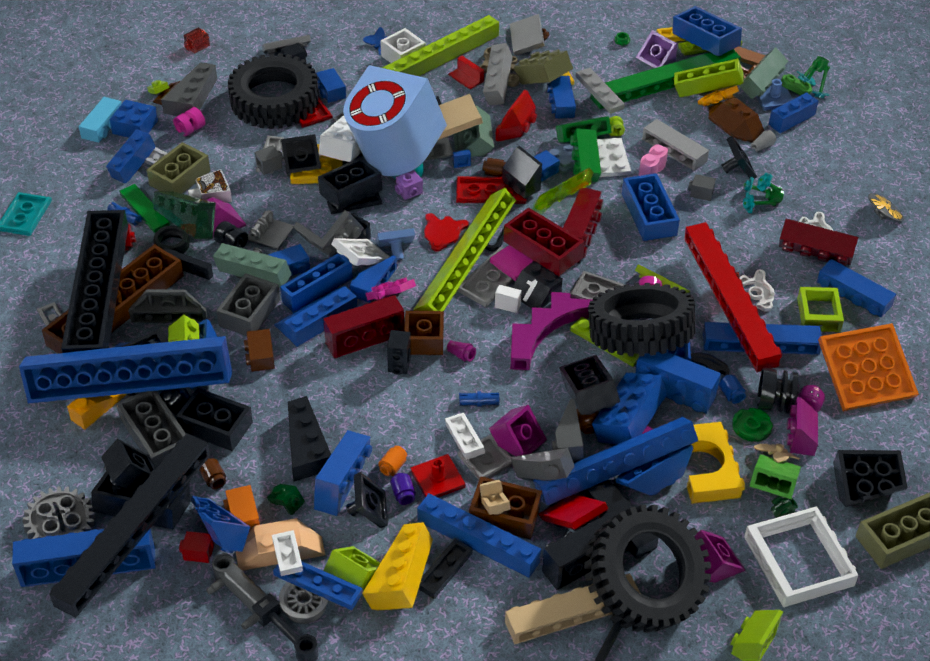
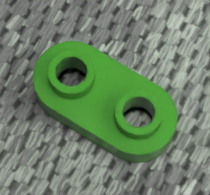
M792 74L783 75L781 79L784 88L799 95L810 94L812 91V87L808 82H800Z

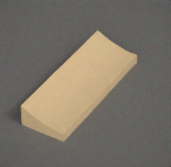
M470 94L439 105L447 124L439 139L483 123L482 117Z

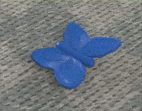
M379 27L375 35L366 36L363 38V41L367 44L375 45V49L379 47L378 52L381 55V40L388 36H385L383 28Z

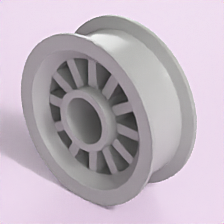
M289 582L282 587L279 594V603L286 616L300 624L311 623L319 619L323 615L328 603L327 599ZM305 599H306V600H309V601H307V602H305V603L300 602L301 600H305Z

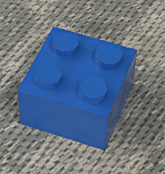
M124 100L109 119L112 134L127 138L136 129L149 133L158 122L155 106L130 100Z

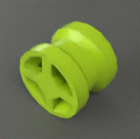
M619 116L610 117L612 133H609V135L622 136L625 132L622 118Z

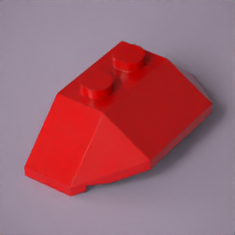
M524 89L510 107L500 125L497 126L495 141L521 137L524 132H528L530 124L535 123L537 114H535L536 106L528 90Z

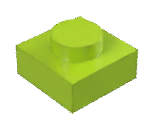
M156 80L151 83V86L147 87V90L150 94H158L170 87L168 82Z

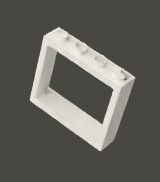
M817 506L749 525L746 528L744 538L783 607L855 586L859 576L856 572V567L851 564L846 550L840 546L835 532L830 529L825 516H822ZM811 524L841 577L792 590L763 537Z

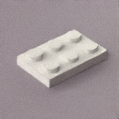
M622 138L597 139L601 167L600 177L631 175Z
M334 238L331 244L337 249L336 251L339 254L349 258V262L356 266L376 265L390 257L368 239Z

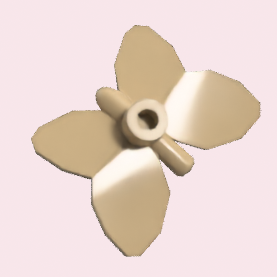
M782 444L754 445V448L758 451L768 452L770 455L773 454L774 461L778 463L788 460L789 457L800 459L788 453V450Z

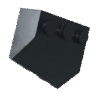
M901 450L837 451L833 465L839 500L845 507L907 489Z

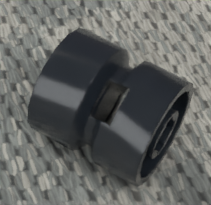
M228 221L221 222L214 231V240L219 244L224 243L243 248L248 242L247 232L237 228Z

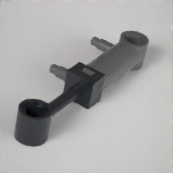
M221 553L213 558L212 568L216 581L206 591L211 595L225 585L253 613L241 624L244 630L252 627L257 622L263 627L272 622L294 644L298 661H316L318 659L319 653L316 638L309 634L298 636L278 616L281 614L280 603L270 593L266 594L234 563V559L230 554Z

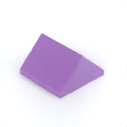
M652 30L636 58L653 68L676 62L678 44Z

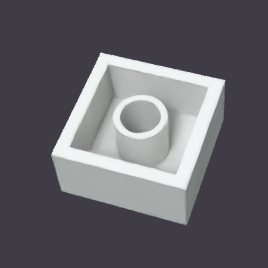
M499 285L495 292V308L517 313L521 306L522 290Z

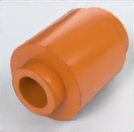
M397 445L390 448L378 463L381 473L386 476H394L406 462L407 452Z

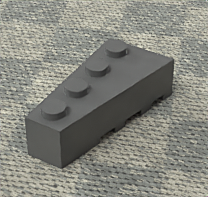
M200 62L161 99L163 113L178 116L182 113L185 114L187 110L193 107L200 110L217 81L216 65Z

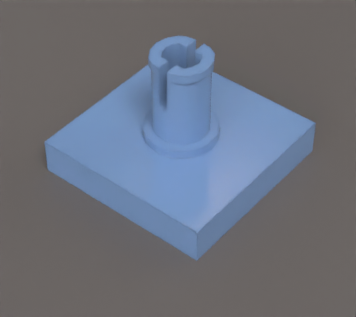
M773 79L771 86L766 89V92L760 97L756 96L764 111L773 110L793 100L788 89L782 86L780 79Z
M412 228L378 233L375 241L376 246H391L392 256H397V260H403L402 244L412 243L415 231Z

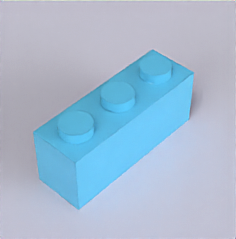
M103 97L79 125L81 138L98 143L103 138H106L108 131L111 129L109 119L121 106L122 102Z

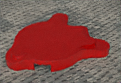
M428 213L425 215L428 224L424 230V237L429 241L431 249L438 252L453 242L455 244L460 237L461 231L469 226V222L464 219L456 221L450 216L440 220L433 213Z

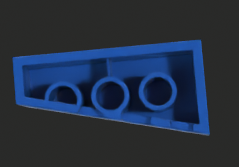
M347 430L315 478L314 510L338 516L354 483V475L359 473L364 466L366 457L369 458L371 455L370 436Z

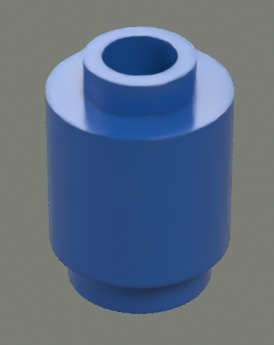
M725 375L721 378L719 388L729 402L737 404L746 398V391L735 375Z

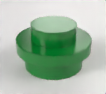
M619 32L615 36L614 41L616 44L624 46L630 43V38L627 33Z

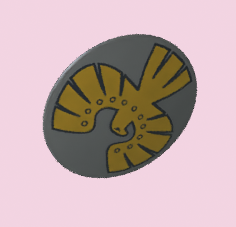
M876 193L868 195L869 201L875 207V213L881 220L886 218L898 222L904 220L901 211L891 201Z

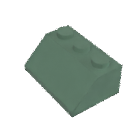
M477 105L475 106L482 117L483 123L453 134L455 152L470 150L471 157L485 156L494 148L490 115Z

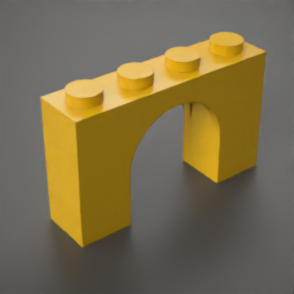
M722 422L695 424L694 428L698 441L691 444L693 446L692 452L711 454L718 459L722 467L713 473L690 475L688 477L687 490L691 503L741 498L742 491L745 490V482L743 478H740L738 462L734 461V451L732 445L728 443L727 430L723 428Z

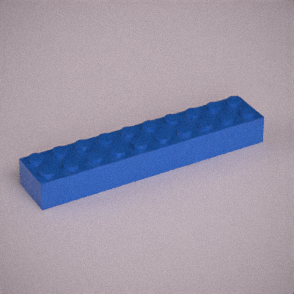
M226 336L28 356L24 358L19 366L28 404L229 383L232 376Z

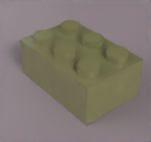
M559 49L552 52L549 50L542 53L535 52L530 55L529 59H522L518 65L514 66L515 72L519 76V82L522 85L551 82L573 69L567 50L560 51Z
M183 142L146 169L149 186L173 199H176L193 186L198 177L204 176L211 171L208 155Z

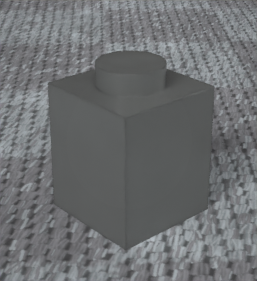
M273 145L254 152L256 166L263 175L282 168V153L277 151Z
M695 174L694 180H690L688 190L691 191L690 197L711 201L716 178Z

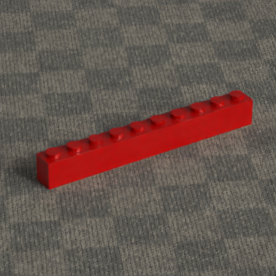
M707 222L687 226L685 228V242L755 371L761 372L762 368L773 369L779 367L780 358H782L781 349L775 345L773 335L768 332L765 321L758 315L757 307L753 306L749 293L743 288L742 280L738 279L735 268L729 263L727 254L723 253L721 244L716 240L713 229L709 228Z

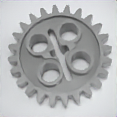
M58 486L56 492L49 488L48 494L41 491V498L34 496V503H28V510H24L23 524L28 539L86 532L95 526L94 519L96 517L90 498L85 499V493L78 495L77 489L70 492L69 487L61 491L60 486ZM53 504H57L59 514L61 520H63V526L66 531L65 533H62L59 520L56 516Z

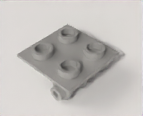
M267 210L264 211L263 216L255 223V227L251 228L248 240L278 250L293 230L294 225L273 219V212Z

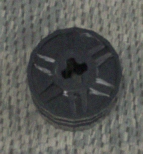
M762 368L758 387V397L761 398L760 402L757 403V409L771 411L774 402H777L779 412L783 411L786 404V413H790L791 405H795L799 395L798 373L792 372L788 380V371H783L781 379H777L776 369Z

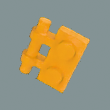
M736 85L707 94L698 100V105L708 106L710 103H718L723 98L724 100L734 97V93L739 92Z

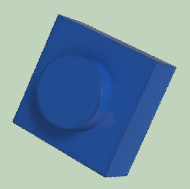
M470 150L453 152L454 168L471 166Z

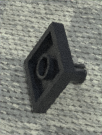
M733 136L727 138L726 140L734 157L721 164L723 170L727 174L740 165L749 178H757L747 154Z
M362 472L355 474V501L346 505L348 514L355 516L360 513L379 528L388 526L385 490Z

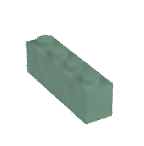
M775 47L756 65L743 80V84L739 86L751 99L756 96L760 97L771 86L772 80L777 79L780 76L779 74L786 69L785 65L788 60Z
M222 243L213 256L217 268L221 272L243 277L246 273L279 285V288L291 276L286 260Z

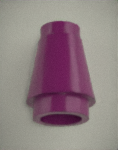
M451 340L447 344V351L464 362H471L476 356V348L470 343Z

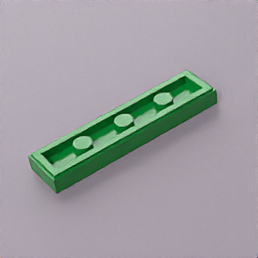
M136 184L119 190L120 195L142 217V220L154 233L160 228L170 226V222Z

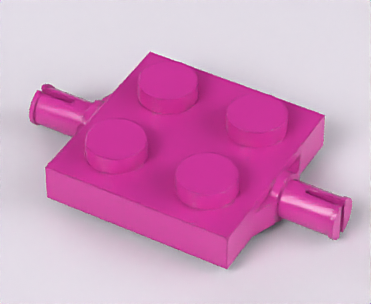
M407 277L394 282L389 281L371 287L372 291L366 293L367 300H380L389 295L401 293L415 287V280H407Z

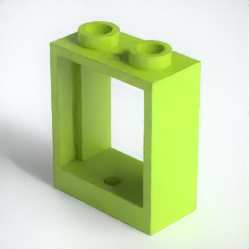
M800 287L797 301L801 325L820 326L821 332H841L844 319L838 288ZM807 301H832L834 315L809 314Z

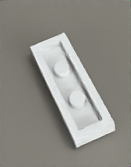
M464 413L445 418L446 426L466 460L485 454L483 444Z

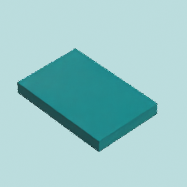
M18 192L0 220V231L31 236L50 205L51 197Z

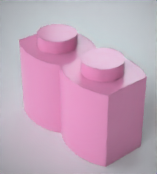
M659 144L651 147L649 153L641 158L639 176L658 174L659 171L663 170L666 166L668 148Z

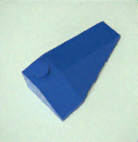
M192 496L191 501L213 542L221 547L220 550L227 553H233L234 551L243 552L250 526L213 500Z

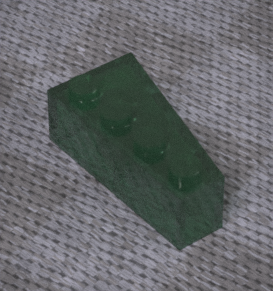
M154 191L153 209L194 239H213L215 202L173 191Z

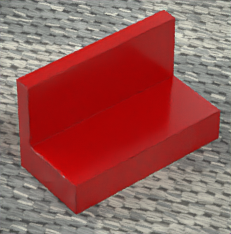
M464 56L457 58V69L448 74L468 89H472L484 82V69Z

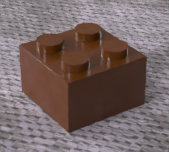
M405 311L404 331L411 332V355H443L444 311Z

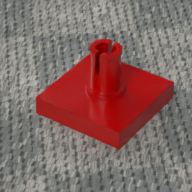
M449 454L410 467V471L425 497L430 493L439 498L466 488V484Z

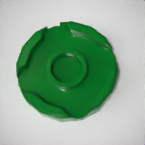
M749 408V410L741 409L735 413L732 427L735 433L742 439L750 442H759L770 436L773 423L770 421L769 415L757 408Z

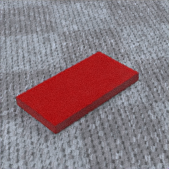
M457 176L456 203H485L491 194L503 188H506L516 200L514 204H526V199L502 181V177Z

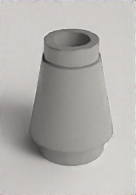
M771 130L763 131L751 143V148L756 149L755 151L758 152L774 145L776 141L775 134Z

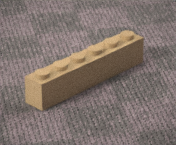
M626 574V578L631 586L640 593L631 574ZM590 586L575 588L564 594H555L551 598L541 601L535 600L525 606L513 607L505 611V624L514 644H518L613 613L610 612L605 615L601 611L605 605L603 602L596 605L593 599L598 597L596 591L590 593L588 589Z

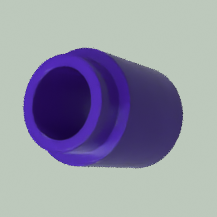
M405 473L394 475L390 484L396 501L401 505L411 504L415 500L416 492L410 476Z

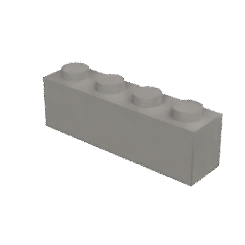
M507 43L491 46L483 89L488 105L505 103L512 63V54Z
M658 119L643 129L642 140L652 146L659 144L668 148V156L693 171L704 165L708 160V149Z

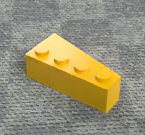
M424 522L403 525L362 594L372 610L413 608L433 542Z

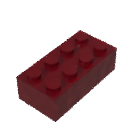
M585 187L580 188L563 227L584 241L583 258L587 254L588 248L586 246L591 245L593 237L591 234L595 235L596 223L601 221L602 212L600 210L604 199H601L602 191Z
M529 207L504 225L505 243L558 276L583 258L584 241Z
M786 218L779 239V247H782L783 251L789 253L793 251L800 252V255L805 257L813 255L818 257V260L824 262L832 259L846 267L851 265L859 237Z
M395 295L323 318L325 344L334 359L388 341L391 330H405L404 309Z

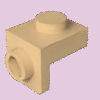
M500 480L480 484L482 504L489 515L501 514L504 511L510 510V502L503 493Z

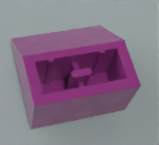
M797 397L795 405H791V418L787 419L786 429L790 430V433L787 434L786 445L790 446V453L815 456L818 447V413L801 397Z

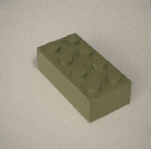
M930 492L860 522L855 537L880 569L930 548Z

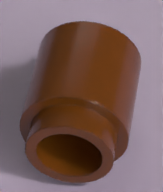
M487 158V161L484 160L482 171H485V175L501 177L503 166L506 162L501 159Z
M208 458L199 471L207 486L216 490L226 484V474L217 459Z

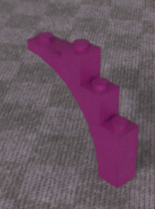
M551 292V308H532L531 324L512 323L510 369L530 370L532 357L542 340L565 324L577 321L580 317L589 318L588 305L593 299L570 298V293Z

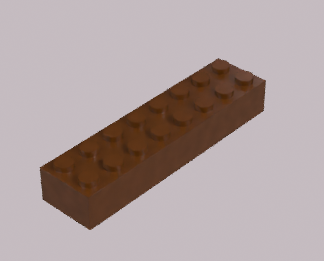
M154 244L122 268L111 333L130 319L129 308L147 289L167 290L184 276L180 259ZM68 310L42 329L46 346L56 353H62L61 347Z

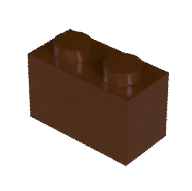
M270 329L248 331L247 340H244L245 351H249V354H245L247 366L251 365V372L275 369Z

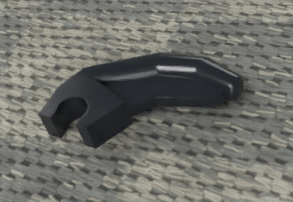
M691 353V362L703 365L724 376L729 375L727 364L711 354Z

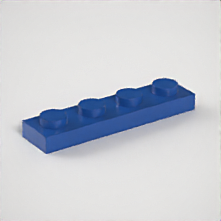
M302 562V572L281 576L278 564L273 570L274 576L349 610H353L363 593V588Z

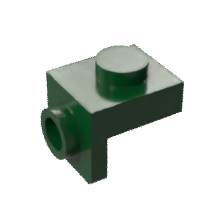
M279 484L266 497L270 503L284 506L290 515H293L305 503L299 490L293 485Z

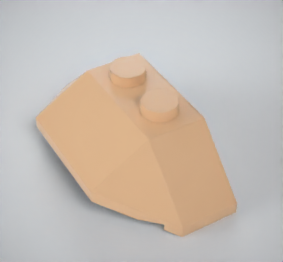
M297 518L253 526L247 536L243 552L236 551L237 565L242 571L277 565L272 535L294 530L301 560L325 556L322 536Z

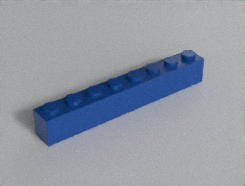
M681 417L575 462L574 468L567 478L533 481L536 489L542 490L541 501L549 505L697 442L698 437L693 422Z

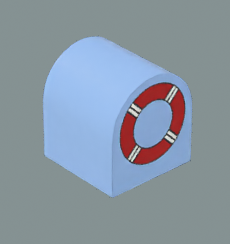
M371 65L367 67L347 97L343 109L346 122L365 160L384 176L402 175L421 165L447 126L428 78Z

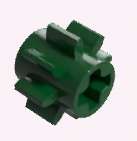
M778 496L771 501L774 504L771 507V511L776 518L795 513V509L798 508L793 498L788 499Z

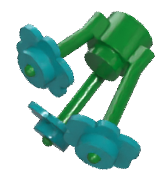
M817 56L805 74L797 71L800 82H808L815 86V79L811 77L815 71L822 73L824 70L819 91H811L818 98L830 96V94L823 92L827 73L830 69V66H828L829 60L821 56Z
M765 173L760 176L757 186L752 185L753 177L744 183L743 190H746V197L743 199V207L748 213H752L755 205L776 206L777 203H781L783 200L784 191L781 187L775 186L770 182L773 178L771 174ZM754 189L766 193L765 196L769 201H754V196L749 193L750 190Z

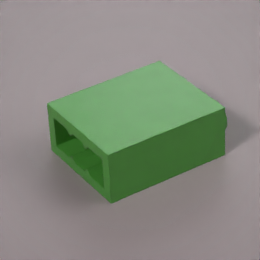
M760 454L750 487L792 499L801 466L788 462L778 463L774 461V458Z

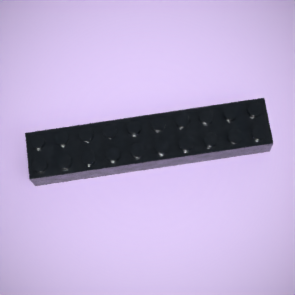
M125 210L87 211L61 347L62 353L109 348L128 232Z

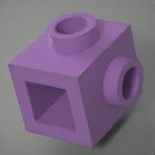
M415 170L396 177L395 191L404 200L423 193V180Z

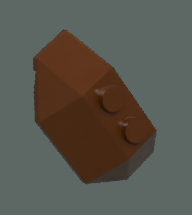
M736 97L720 101L709 107L708 119L734 138L753 143L764 131L758 114Z

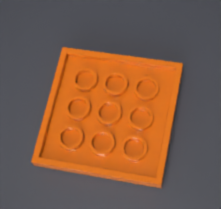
M893 323L819 337L818 341L842 411L915 398L919 395Z

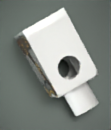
M221 169L198 177L195 180L197 188L188 190L190 201L199 198L201 201L213 197L226 203L232 202L231 191Z

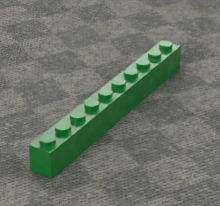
M734 49L721 56H716L709 52L605 82V84L623 102L674 88V73L734 59H739L740 62L741 56ZM591 94V100L599 109H603L604 107Z

